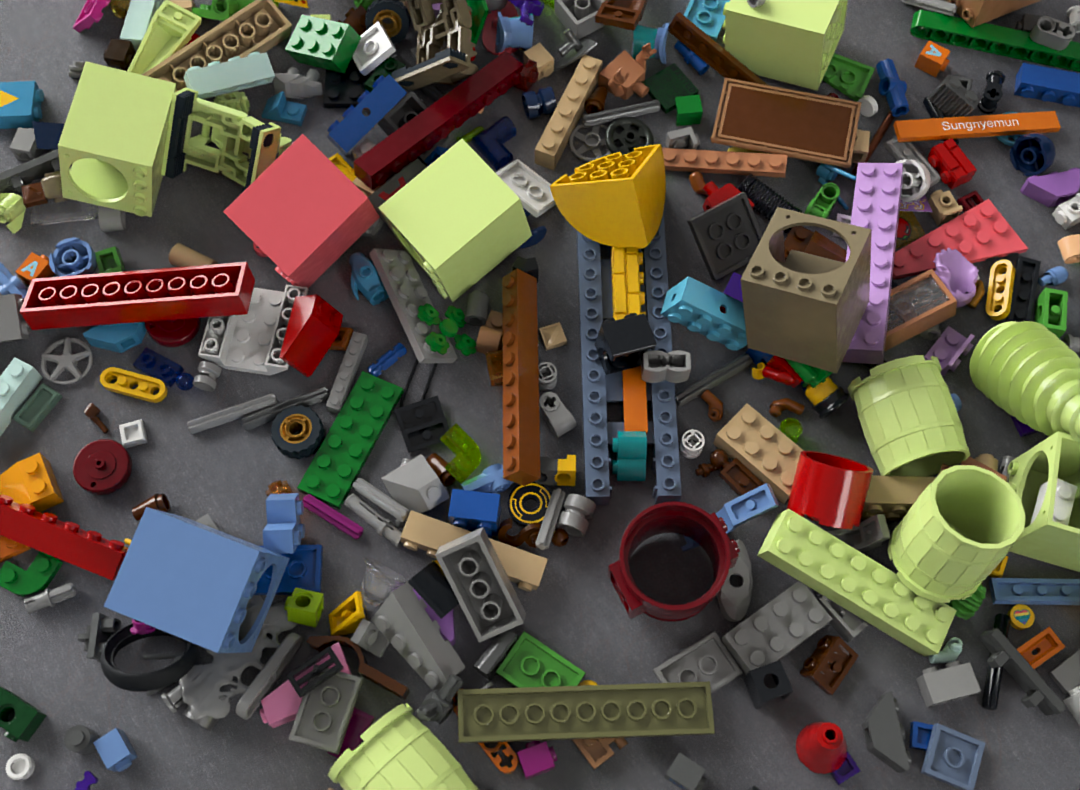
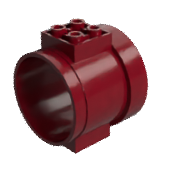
M663 502L643 510L631 521L622 537L619 560L608 565V577L630 619L644 613L660 621H683L700 613L717 596L727 578L729 569L735 566L739 558L738 553L740 552L734 539L730 540L726 533L728 528L722 517L718 518L715 512L709 514L692 504ZM663 533L681 534L696 541L705 550L711 561L714 576L712 587L702 597L687 604L669 605L651 599L634 582L628 564L633 552L642 542L652 536Z

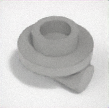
M73 61V65H69V77L80 78L85 62Z

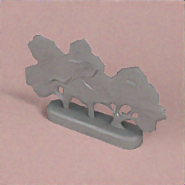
M254 595L247 603L245 608L247 613L244 621L240 624L239 641L247 635L264 604V600L260 595ZM282 601L270 606L252 652L216 653L206 649L208 654L214 656L212 663L194 665L179 680L180 686L183 688L181 694L183 702L191 706L190 713L195 716L196 720L206 715L212 716L215 719L225 717L230 710L229 698L239 693H243V696L236 706V714L245 720L253 715L261 704V700L266 697L297 654L303 641L302 636L296 633H289L281 644L278 641V635L282 631L290 630L297 625V623L288 621L287 611L284 610L285 602ZM267 633L273 635L272 640L266 637ZM265 647L276 648V651L265 665L260 663L262 650ZM254 666L261 670L250 686L242 684L241 673L246 667ZM233 676L237 677L238 682L232 681ZM231 684L237 686L236 689L231 688V692L220 691L223 685ZM220 696H227L225 700L219 699Z

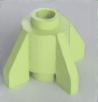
M0 193V223L5 224L9 222L6 226L15 234L21 229L26 206L24 205L23 197L14 193Z

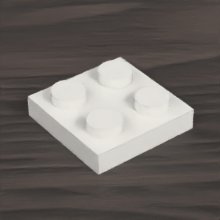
M379 21L360 35L361 40L352 56L359 71L364 76L396 52L393 43Z

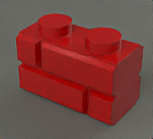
M953 138L934 146L927 157L928 163L940 174L941 181L947 184L951 190L969 182L977 171Z

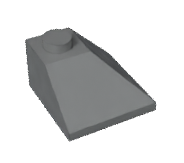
M422 454L381 478L392 499L407 508L409 512L411 510L418 513L428 511L450 498L439 477Z

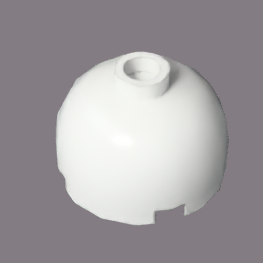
M911 159L895 162L903 163L902 202H912L922 198L927 193L931 182L930 172L923 163Z

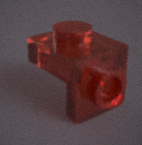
M529 59L519 74L520 83L514 85V87L528 92L538 78L537 62Z

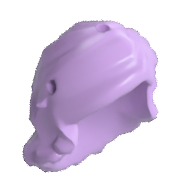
M942 249L940 253L935 254L936 257L933 262L935 263L936 270L934 272L957 300L956 308H961L970 303L976 294L975 283L979 276V270L973 263H970L962 256V253L957 249Z

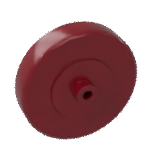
M201 318L148 321L144 323L149 336L157 344L165 347H178L190 342L197 335L201 325Z
M99 439L85 445L78 452L73 463V475L76 482L85 491L95 495H106L117 491L127 482L132 471V459L128 451L120 443L110 439Z

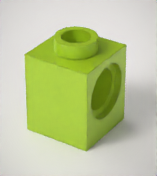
M295 587L292 596L287 597L284 610L287 611L288 621L316 628L324 610V594Z

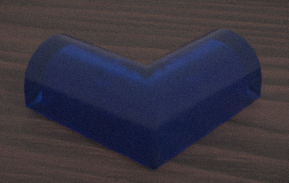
M504 116L472 137L471 143L498 170L513 160V154L503 144L517 135V131L510 118Z

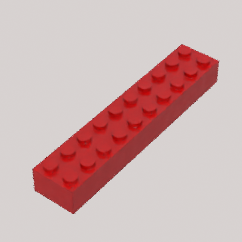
M247 262L32 279L20 309V314L31 330L248 314L255 279Z

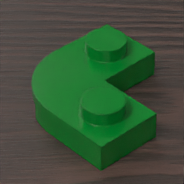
M40 551L26 571L6 560L0 569V586L22 597L32 595L40 590L43 591L51 583L63 562Z

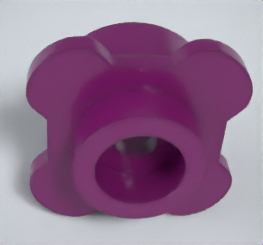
M132 619L133 627L130 628L131 634L144 635L156 630L155 627Z

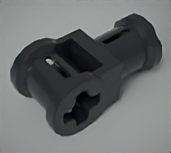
M997 70L988 72L986 75V88L978 104L979 110L983 113L990 114L995 112L997 102L1003 95L1001 90L1002 84L1005 81V75Z

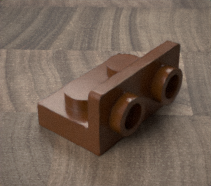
M825 635L818 641L817 648L812 655L805 660L800 674L814 681L826 694L833 695L859 655L840 637Z

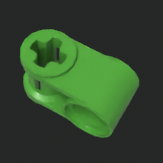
M834 183L824 184L815 198L811 200L804 213L828 219L839 197L840 188Z

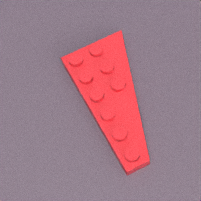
M987 199L896 251L892 278L895 280L919 275L921 272H926L930 269L935 271L936 267L933 262L936 257L935 254L940 253L942 249H957L970 263L985 261L988 258L1005 257L1012 253H1025L1028 247L990 199Z

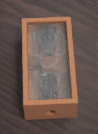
M932 269L891 289L885 351L956 315L957 300Z

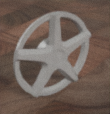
M583 124L577 126L572 131L569 138V146L573 155L580 160L590 162L612 154L608 151L602 156L599 148L602 145H606L605 139H601L598 135L599 128L602 127L606 130L607 126L603 124L595 125L591 133L586 135L578 132L580 128L584 127ZM574 136L584 143L577 150L573 146ZM592 150L596 158H588L581 154Z
M66 337L50 345L41 355V368L45 377L51 382L60 385L72 384L81 380L89 372L93 361L92 352L85 342ZM71 343L83 346L86 351L73 354ZM64 344L61 355L50 354L57 346ZM89 357L87 368L81 374L77 368L78 360ZM47 360L57 363V367L51 376L46 369ZM63 371H70L76 377L69 381L56 380Z

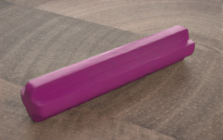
M310 494L303 498L304 507L355 540L362 536L364 528Z

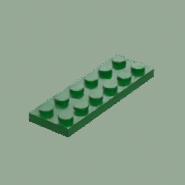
M362 371L297 489L302 493L310 494L318 500L340 509L404 392L403 388Z

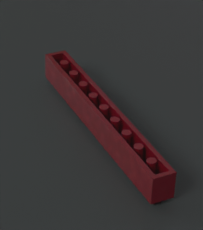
M505 51L353 161L355 176L372 190L379 185H383L392 175L399 173L403 167L415 161L426 150H430L434 144L446 138L454 129L461 127L465 121L477 115L481 109L489 106L493 100L500 95H504L512 86L519 84L523 78V64Z

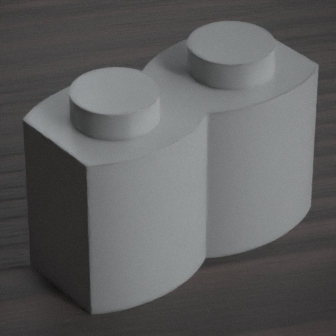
M652 350L643 353L641 363L643 381L658 383L666 380L672 383H681L688 380L691 371L689 352L676 350L665 353Z

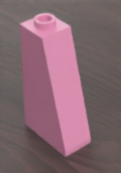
M339 642L333 644L331 648L344 667L340 672L352 675L342 646ZM330 655L316 663V665L320 666L331 658ZM335 663L329 666L328 668L331 669L332 667H334ZM314 665L294 679L298 681L313 670ZM289 679L261 700L263 706L260 709L261 718L264 724L268 723L272 728L295 720L303 697H299ZM308 681L301 685L300 688L306 686L308 684Z

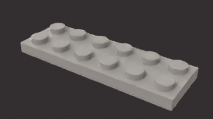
M373 248L369 253L419 363H454L458 357L447 336H445L446 341L450 347L444 355L433 352L425 341V338L431 332L438 334L441 331L439 324L428 326L425 321H421L417 316L420 305L430 304L433 306L408 252L404 250Z

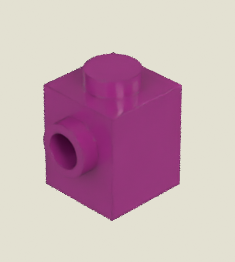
M540 741L529 742L525 745L526 749L517 752L526 780L555 769L554 762L558 761L553 746L548 747L546 741L542 743Z

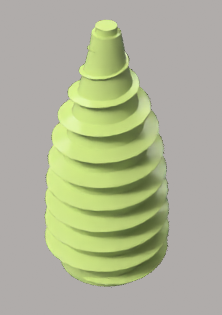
M1011 321L990 329L980 339L970 359V376L976 388L998 407L1004 409L1009 415L1030 428L1042 432L1049 437L1057 431L1071 435L1076 442L1080 443V358L1077 353L1069 349L1054 333L1038 322Z

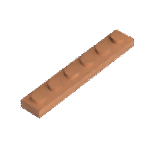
M662 148L665 170L698 171L700 173L733 175L753 174V176L782 178L786 176L788 155Z

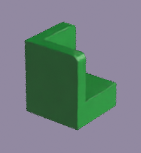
M700 95L676 97V126L701 124L703 109Z

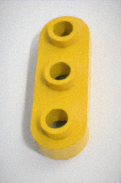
M1005 259L995 262L990 270L985 310L988 316L995 321L1006 318L1011 310L1015 268L1009 260Z
M109 367L100 375V382L106 390L148 402H161L168 393L167 387L162 380L124 369ZM113 379H117L115 383H111ZM138 384L136 389H132L134 385ZM159 390L158 394L153 395L154 391Z

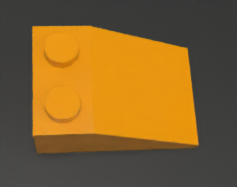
M40 452L15 463L0 475V494L12 497L14 499L13 502L32 505L38 512L64 502L51 464Z

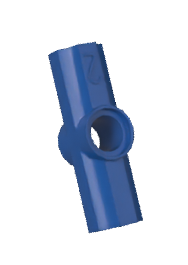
M887 58L886 60L879 61L876 65L880 79L879 93L886 96L892 116L900 117L906 115L910 111L905 96L907 84L899 79L892 59Z

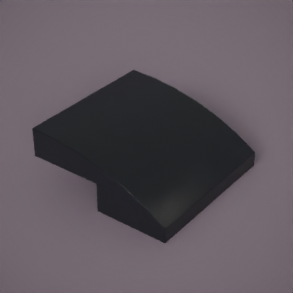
M438 395L394 409L408 453L452 439Z
M435 561L431 562L408 581L441 619L459 604L443 570Z

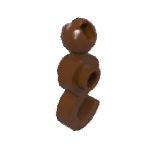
M508 518L499 525L498 539L500 542L513 547H517L525 541L530 547L538 548L535 543L542 524L531 523L524 527L517 535L510 536L506 532L512 528V519ZM562 528L555 529L551 540L554 546L563 547L567 544L569 540L567 531Z

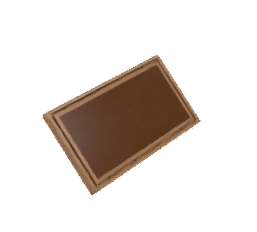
M725 78L713 134L710 140L711 143L769 154L788 155L790 158L850 169L862 103Z

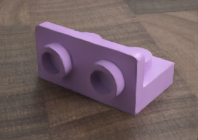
M948 326L924 356V359L931 360V356L938 357L942 369L940 373L945 376L949 369L954 372L961 362L958 359L961 354L966 356L974 346L970 342L975 336L970 334L966 338Z

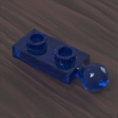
M147 347L133 363L137 370L150 377L162 380L170 388L175 382L177 387L183 391L190 390L194 386L192 384L194 377L189 373H182L184 369L181 365Z

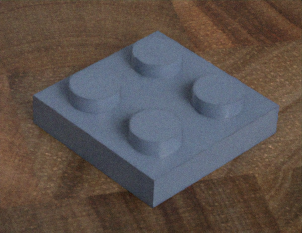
M936 723L933 725L921 773L961 790H974L985 743Z

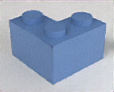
M299 493L270 494L266 499L267 525L263 529V546L265 549L278 554L294 553L298 545L301 544V539L305 537V525L301 524L300 515H303L304 504L302 500L299 501Z

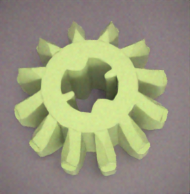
M235 91L215 96L214 99L216 104L245 112L248 115L250 104L248 97L245 96V92Z

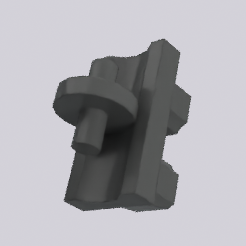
M93 613L91 625L87 626L86 634L78 635V641L85 642L84 651H87L88 659L101 662L103 647L109 640L110 633H116L120 630V620L101 613Z

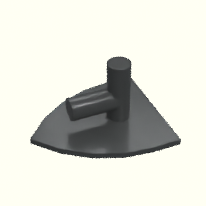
M571 28L566 29L563 33L569 42L558 50L562 58L554 70H559L573 63L598 43L585 37L578 40Z

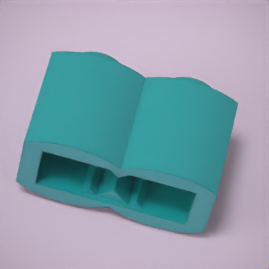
M617 431V438H613L612 444L613 452H617L616 460H612V474H616L617 481H645L646 431Z

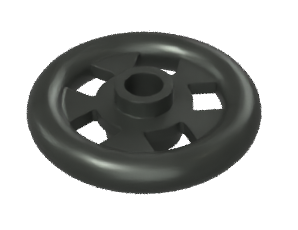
M624 117L616 119L607 127L605 132V143L612 154L621 152L622 155H625L633 148L654 144L653 134L649 127L635 118ZM630 126H633V127L639 129V131L636 132V131L631 130V129H629V128H630ZM619 127L623 129L620 134L615 132ZM640 138H645V144H639ZM619 140L622 147L618 148L614 142Z

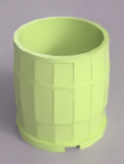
M913 355L895 359L870 369L871 376L864 378L862 381L860 376H858L850 383L848 391L850 397L856 403L857 414L864 436L881 476L930 477L940 472L942 463L955 466L970 456L962 423L960 422L948 386L940 373L942 369L938 357L931 356V360H925L923 355Z
M955 465L941 471L936 479L921 493L903 520L890 535L891 538L889 539L887 551L890 561L893 560L898 570L896 575L905 586L918 596L937 603H949L951 600H964L972 596L980 584L1005 558L1015 541L1024 531L1026 514L1021 499L1009 483L992 471L978 466Z
M408 703L398 705L369 727L360 736L364 742L353 751L348 748L338 758L328 773L329 778L334 783H339L344 790H479L448 749L430 729L425 727L413 715L414 710Z

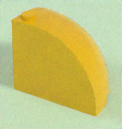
M661 144L633 148V152L622 155L621 152L606 155L575 168V173L569 177L568 175L561 176L550 186L553 199L561 214L578 232L595 242L613 247H635L637 249L647 247L660 227L665 205L666 177Z

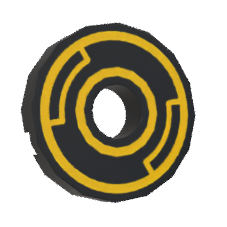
M535 481L526 486L520 484L515 486L509 494L507 502L509 515L514 522L524 527L531 523L542 524L552 493L545 485L538 484ZM527 500H535L538 504L537 507L533 510L525 508L524 503Z

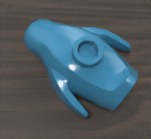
M361 252L353 253L349 257V264L351 266V290L356 300H359V290L373 306L380 304L381 301H385L389 296L373 261Z

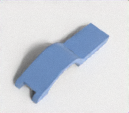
M765 483L724 504V507L715 514L718 518L722 517L728 528L726 533L729 534L738 526L778 507L779 503L770 484ZM684 536L687 544L681 548L685 552L700 545L691 538Z

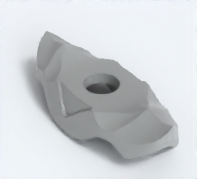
M740 539L736 540L740 549L738 553L739 558L735 566L729 569L727 578L717 594L722 616L732 622H739L744 619L750 605L753 590L751 562L747 549ZM730 576H740L743 581L742 586L738 588L733 587L729 582Z

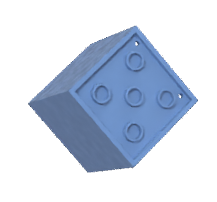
M146 507L104 607L216 653L252 652L290 558L186 517ZM272 565L271 583L264 604L247 635L239 641L240 624L245 619L247 603L254 596L259 579L265 570Z

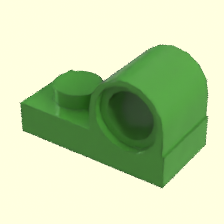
M212 0L211 5L200 4V7H192V13L199 17L225 21L238 12L236 0ZM224 1L227 4L226 10L223 8Z

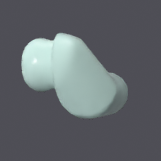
M957 637L951 638L942 651H939V654L929 656L930 663H951L956 661L962 651L963 642Z

